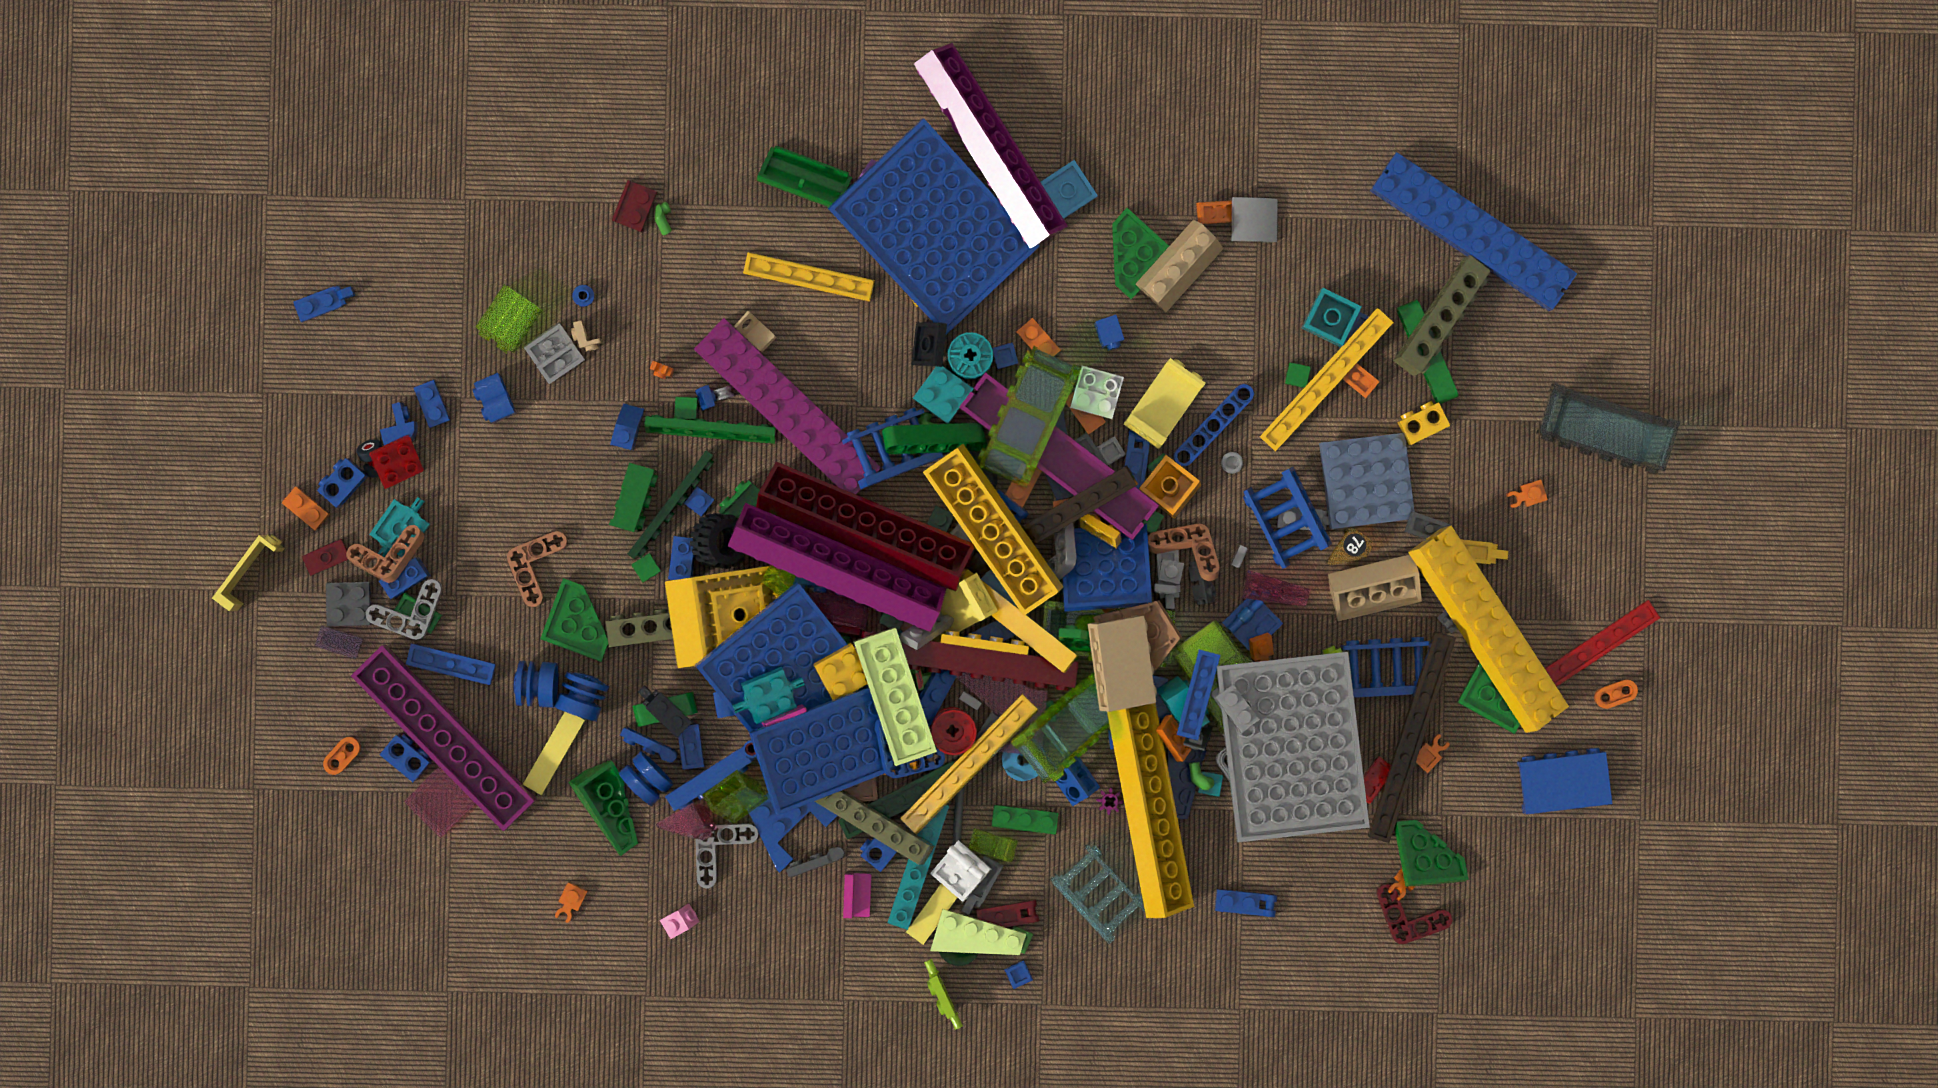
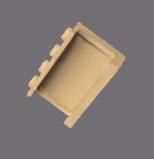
M1135 615L1130 618L1088 624L1100 711L1110 712L1156 703L1157 690L1153 683L1154 668L1150 661L1151 646L1147 639L1148 625L1144 616Z

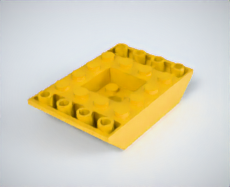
M772 565L666 581L665 588L677 668L695 666L696 663L791 587V585H788L789 572L777 569ZM738 608L742 609L745 613L742 621H737L734 617V612Z

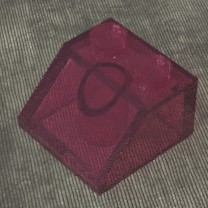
M695 803L656 823L657 828L700 840L711 837L712 832L717 829L706 806Z

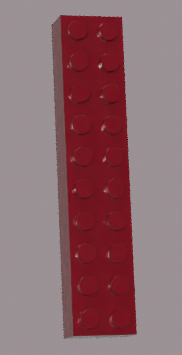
M777 461L758 493L757 508L953 591H957L959 582L962 581L973 559L975 550L973 543Z

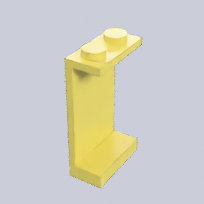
M1170 358L1123 425L1159 449L1205 385V382L1202 381L1203 378L1198 373H1191L1185 369V365L1181 361Z
M268 534L259 535L212 599L228 611H239L243 603L231 595L230 592L265 546L274 552H283L285 548L280 545L282 541L272 534L271 536Z
M977 573L959 582L957 591L946 589L941 607L942 615H949L954 618L953 624L948 630L957 632L982 621L998 611ZM942 634L931 641L941 642Z

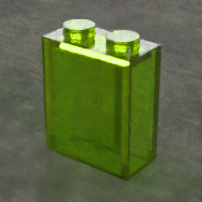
M504 284L475 328L480 330L478 335L487 341L492 338L498 342L496 347L503 352L511 351L514 353L543 310Z
M739 770L734 771L703 794L711 811L733 824L768 799L759 782Z

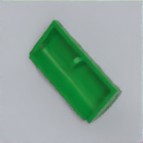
M779 146L770 148L757 176L758 182L829 207L849 188L852 180L849 172Z

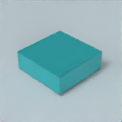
M1201 771L1206 777L1213 778L1214 786L1209 790H1202L1198 787V793L1220 796L1223 775Z

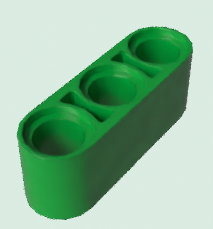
M694 692L667 697L686 716L698 713ZM642 703L632 706L637 727L660 722Z

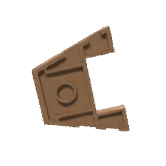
M1159 600L1094 617L1095 622L1102 623L1130 618L1135 615L1144 616L1148 625L1147 639L1151 646L1150 661L1153 665L1154 673L1183 638Z

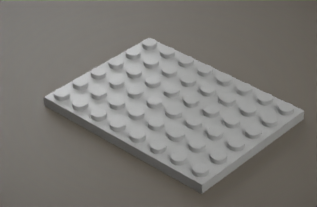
M1348 652L1217 666L1219 694L1234 684L1260 719L1241 733L1221 707L1237 842L1370 828Z

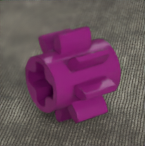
M1111 787L1107 793L1101 790L1100 792L1103 796L1096 799L1097 802L1102 803L1099 810L1107 809L1108 815H1110L1113 809L1119 812L1117 805L1123 804L1122 800L1117 799L1120 792L1112 793ZM1106 796L1110 798L1115 797L1113 806L1109 804L1104 805L1106 803Z

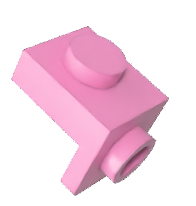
M687 904L664 917L660 922L670 939L699 923V919L690 904Z

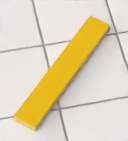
M749 252L747 253L743 274L868 302L871 301L875 280Z

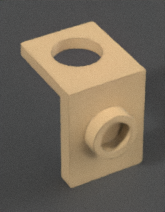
M749 311L734 325L761 353L776 339V336ZM751 319L749 325L745 328H742L743 323L746 320Z

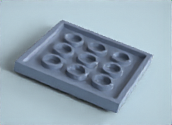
M1404 433L1319 443L1330 529L1408 520L1410 513L1415 512Z

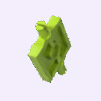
M929 959L924 962L929 972L928 988L932 996L936 994L938 997L936 1005L940 1014H945L947 1019L950 1018L955 1030L959 1029L963 1025L959 1019L958 1012H956L933 960Z

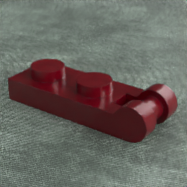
M1036 899L976 909L978 919L1003 927L1040 921L1039 914H1036L1035 910L1037 906ZM1027 908L1028 916L1021 917L1020 909Z

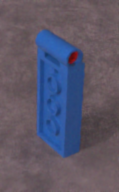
M751 739L735 752L667 794L665 798L674 811L680 809L681 812L694 804L692 801L694 798L698 797L701 800L712 792L710 788L716 785L717 788H720L730 781L729 776L735 774L737 777L749 769L747 765L756 757L755 751L750 749V745H753Z

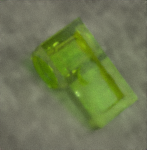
M771 565L761 582L780 596L794 585L796 576Z
M974 828L968 848L1006 862H1013L1018 840Z

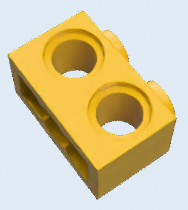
M1430 401L1420 406L1421 411L1415 414L1413 411L1401 415L1402 420L1397 423L1402 433H1404L1408 445H1412L1450 426L1439 402L1433 404ZM1430 411H1434L1437 414L1438 420L1436 423L1428 421L1427 415ZM1410 421H1415L1418 424L1416 433L1408 430V423Z

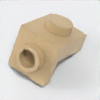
M582 320L573 322L574 328H571L574 341L578 340L579 348H585L587 352L596 350L599 344H603L600 338L588 340L585 324Z

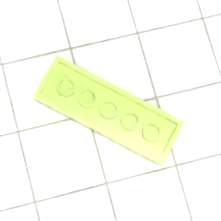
M896 627L854 641L894 765L897 766L937 752Z

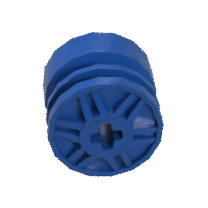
M519 661L514 677V694L517 706H523L526 697L527 706L532 707L534 698L538 697L539 707L555 708L558 693V663L542 662L540 670L536 671L535 662L530 661L527 671L526 661Z
M567 671L565 677L572 680L573 684L563 682L562 686L569 689L570 693H559L554 707L569 714L597 722L602 707L593 702L594 699L605 700L606 696L597 693V691L607 692L609 686L593 676Z

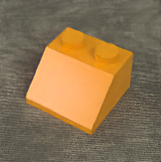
M1165 455L1139 490L1175 519L1201 487V482Z

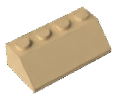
M1193 220L1135 285L1166 313L1219 255L1223 247L1203 224Z
M1410 555L1328 574L1337 621L1422 602L1419 571Z

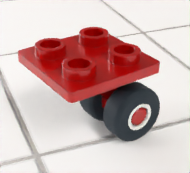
M409 435L384 446L378 440H368L360 444L356 450L359 459L363 462H368V464L363 465L365 473L371 478L379 477L385 489L424 471Z

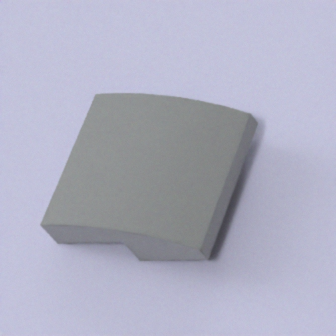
M1233 197L1231 241L1277 242L1278 199Z
M560 322L524 345V349L548 384L585 360Z

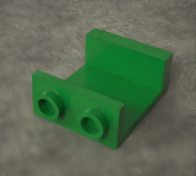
M750 480L746 483L742 481L734 489L737 493L732 498L727 496L720 503L721 509L718 512L734 515L739 518L745 503L756 507L760 490Z

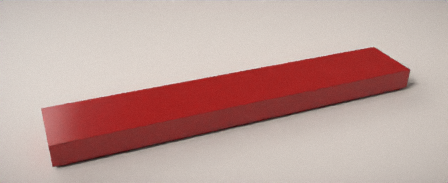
M1646 600L1544 669L1557 687L1660 619V616L1651 602Z

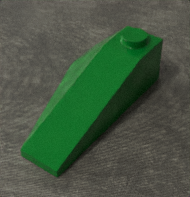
M610 760L589 768L569 781L570 786L620 856L638 844L633 819L628 808V798H626L624 791V781L620 777L613 761Z

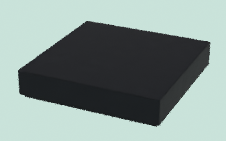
M916 322L912 365L942 367L947 329L946 323Z

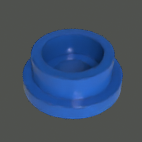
M579 285L573 291V300L579 306H589L594 300V291L587 285ZM581 292L587 293L586 299H580L579 295Z

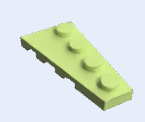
M942 909L930 951L1020 955L1026 933Z

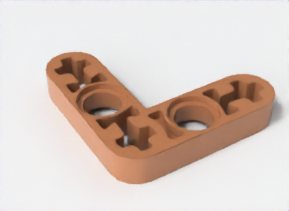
M1193 524L1156 531L1148 535V548L1150 552L1159 554L1192 547L1201 578L1207 581H1213L1218 578L1219 562L1207 526ZM1199 532L1202 537H1198L1196 533ZM1175 535H1180L1184 538V540L1181 542H1175L1172 539V537ZM1200 549H1208L1210 554L1203 556L1198 551ZM1208 562L1210 569L1213 570V572H1209V570L1206 569V565Z
M416 525L406 527L385 557L361 544L351 545L347 550L346 556L355 566L384 582L391 583L399 577L422 544L424 533ZM405 549L404 556L396 558L397 553ZM361 553L364 557L363 559H361L360 557L355 556V554ZM377 559L376 565L369 568L370 561Z
M563 532L549 533L514 547L507 554L509 566L525 604L530 607L541 605L544 599L531 562L563 550L568 543L567 536ZM555 535L562 537L561 546L551 545L549 546L551 551L548 552L547 544L543 540L547 538V542L555 540ZM533 544H542V554L535 555L532 553L531 548ZM515 551H517L518 554H523V557L520 558V561L522 565L527 563L528 566L519 569L517 572L515 567H519V564L517 561L512 560V557L515 556ZM528 571L531 574L529 583L525 584L520 581L519 576L521 572ZM534 583L536 587L532 588L534 594H539L535 604L533 601L528 600V597L531 596L529 589L525 592L523 587L531 586Z

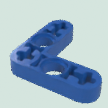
M879 718L876 720L875 729L883 771L887 776L900 778L936 769L944 764L945 755L936 748L937 752L934 754L938 755V758L935 759V763L924 760V758L933 757L932 753L918 758L919 765L915 769H912L909 762L898 765L895 773L890 771L894 762L891 759H887V757L892 756L885 749L887 741L886 738H883L885 735Z

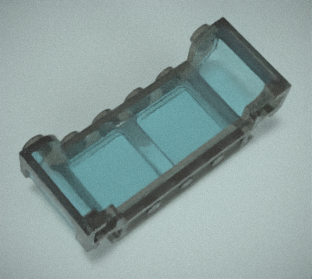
M1558 383L1551 384L1548 403L1540 428L1536 432V434L1541 435L1542 440L1552 443L1554 441L1559 442V447L1569 450L1571 446L1578 448L1579 453L1584 455L1598 454L1600 455L1599 459L1607 462H1612L1614 459L1620 461V466L1633 469V466L1645 468L1646 472L1658 475V472H1665L1681 421L1671 418L1668 420L1658 415L1654 416L1574 391V389L1565 388L1564 385Z

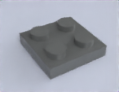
M371 582L326 583L327 626L371 625L366 619V610L371 606Z

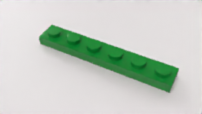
M660 415L645 416L646 433L775 444L776 427H771L767 424L753 426L745 422L730 424L722 420L707 422L704 419L685 420L682 417H673L672 419L664 418Z

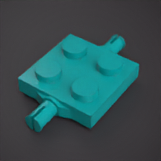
M417 497L411 507L403 505L396 499L392 501L369 534L378 540L382 546L378 552L379 555L385 557L403 530L410 525H416L423 533L426 532L431 524L418 513V510L425 503L424 500ZM405 549L400 550L397 554L403 557Z
M780 667L741 683L744 691V701L732 706L735 713L748 709L753 716L754 722L758 724L797 708L793 698V690L805 686L802 677L789 682L783 668Z

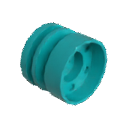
M966 332L957 336L951 342L948 349V362L951 370L957 376L964 379H977L989 371L993 362V350L990 342L984 336ZM967 350H972V353L977 354L973 361H969V358L964 357L967 354Z

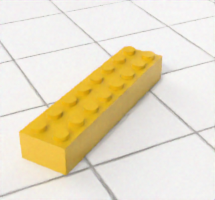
M964 444L923 471L1023 615L1038 607L1064 587Z

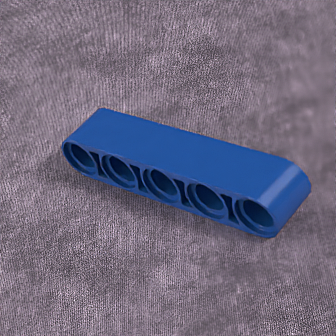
M1242 384L1236 387L1179 446L1173 454V460L1181 467L1190 465L1253 399L1254 392L1251 386ZM1244 388L1249 392L1247 400L1239 399V389ZM1225 404L1233 406V415L1226 416L1223 413L1222 409ZM1212 419L1219 423V429L1216 432L1210 431L1207 426L1208 422ZM1200 435L1203 437L1204 444L1202 447L1193 445L1192 440L1194 436ZM1180 451H1186L1189 454L1188 462H1179L1177 456Z

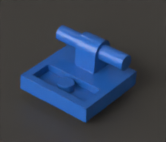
M1252 592L1222 624L1250 651V638L1265 633L1272 635L1283 622Z

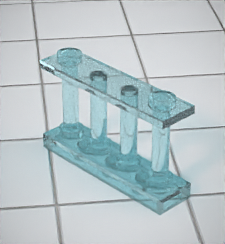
M1087 843L1084 847L1089 853L1065 875L1062 874L1059 877L1055 873L1050 878V881L1102 938L1110 944L1115 940L1113 935L1114 929L1138 907L1145 912L1143 898L1139 892L1135 895L1102 860L1100 856L1103 854L1095 845L1090 847ZM1096 859L1103 869L1080 891L1076 890L1073 892L1069 888L1070 881ZM1110 875L1118 885L1094 907L1088 908L1083 903L1086 900L1085 897ZM1125 891L1133 901L1109 923L1103 924L1098 919L1099 913Z

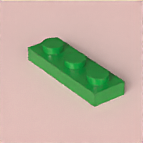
M994 804L991 827L1056 835L1059 813Z

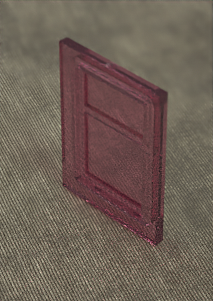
M440 767L404 801L440 838L476 804Z

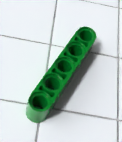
M1417 299L1396 308L1408 338L1424 316L1422 307ZM1430 329V330H1429L1430 336H1431L1432 338H1435L1434 335H1433V333H1432V331H1431V329ZM1418 346V353L1423 356V349ZM1440 351L1435 357L1432 356L1429 361L1431 365L1423 374L1435 402L1443 404L1457 398L1458 392Z
M980 423L896 425L882 430L885 450L888 454L952 452L962 444H964L968 451H980L987 447L984 428Z

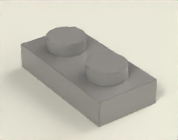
M1234 684L1215 697L1241 733L1260 720Z

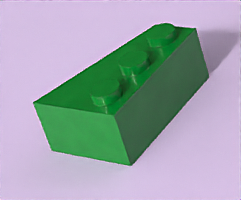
M629 463L621 486L622 490L619 500L615 504V514L613 519L610 520L609 525L637 533L639 529L643 530L646 517L643 514L645 508L649 509L652 501V496L649 495L651 487L655 488L658 480V475H655L656 470Z

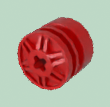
M949 706L940 709L929 727L935 746L947 755L965 753L976 740L977 730L974 721L966 711L958 707ZM951 724H953V726L957 728V730L954 731V735H950V733L946 731V729L950 728Z

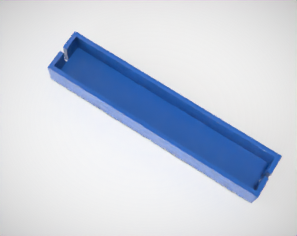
M1397 152L1392 156L1383 173L1380 174L1370 189V192L1464 255H1472L1491 270L1492 274L1547 311L1555 308L1564 294L1563 291L1567 290L1577 275L1576 272Z

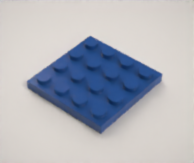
M1147 524L1143 526L1134 540L1120 531L1121 543L1117 549L1082 528H1074L1076 564L1063 577L1065 611L1127 608L1152 602Z

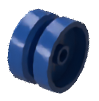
M640 751L632 759L633 764L638 770L630 765H626L619 772V775L638 797L648 805L653 806L660 799V795L655 787L659 791L666 793L674 783L649 756Z

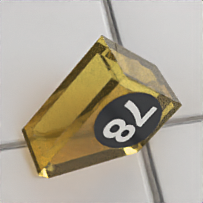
M1348 527L1325 564L1332 566L1360 560L1362 557L1366 558L1373 548L1370 546L1373 541L1352 527Z

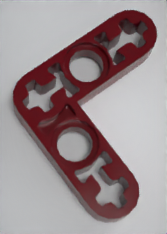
M1384 883L1377 888L1376 895L1391 937L1398 944H1407L1449 928L1452 924L1451 914L1444 909H1438L1407 921L1401 902L1397 900L1398 894L1396 889L1389 894L1392 902L1396 900L1397 903L1384 907V904H1388L1386 897H1381V894L1384 893L1383 889H1389L1391 884ZM1391 908L1399 909L1400 916L1398 919L1392 920L1388 917V911ZM1439 914L1448 917L1444 925L1440 922L1434 923L1436 927L1432 929V924L1428 919L1432 917V920L1435 921L1439 919ZM1402 920L1404 924H1400V927L1403 931H1407L1403 940L1400 937H1396V934L1399 933L1397 926L1393 928L1391 924H1398ZM1419 921H1425L1428 924L1427 930L1423 933L1416 930V924Z

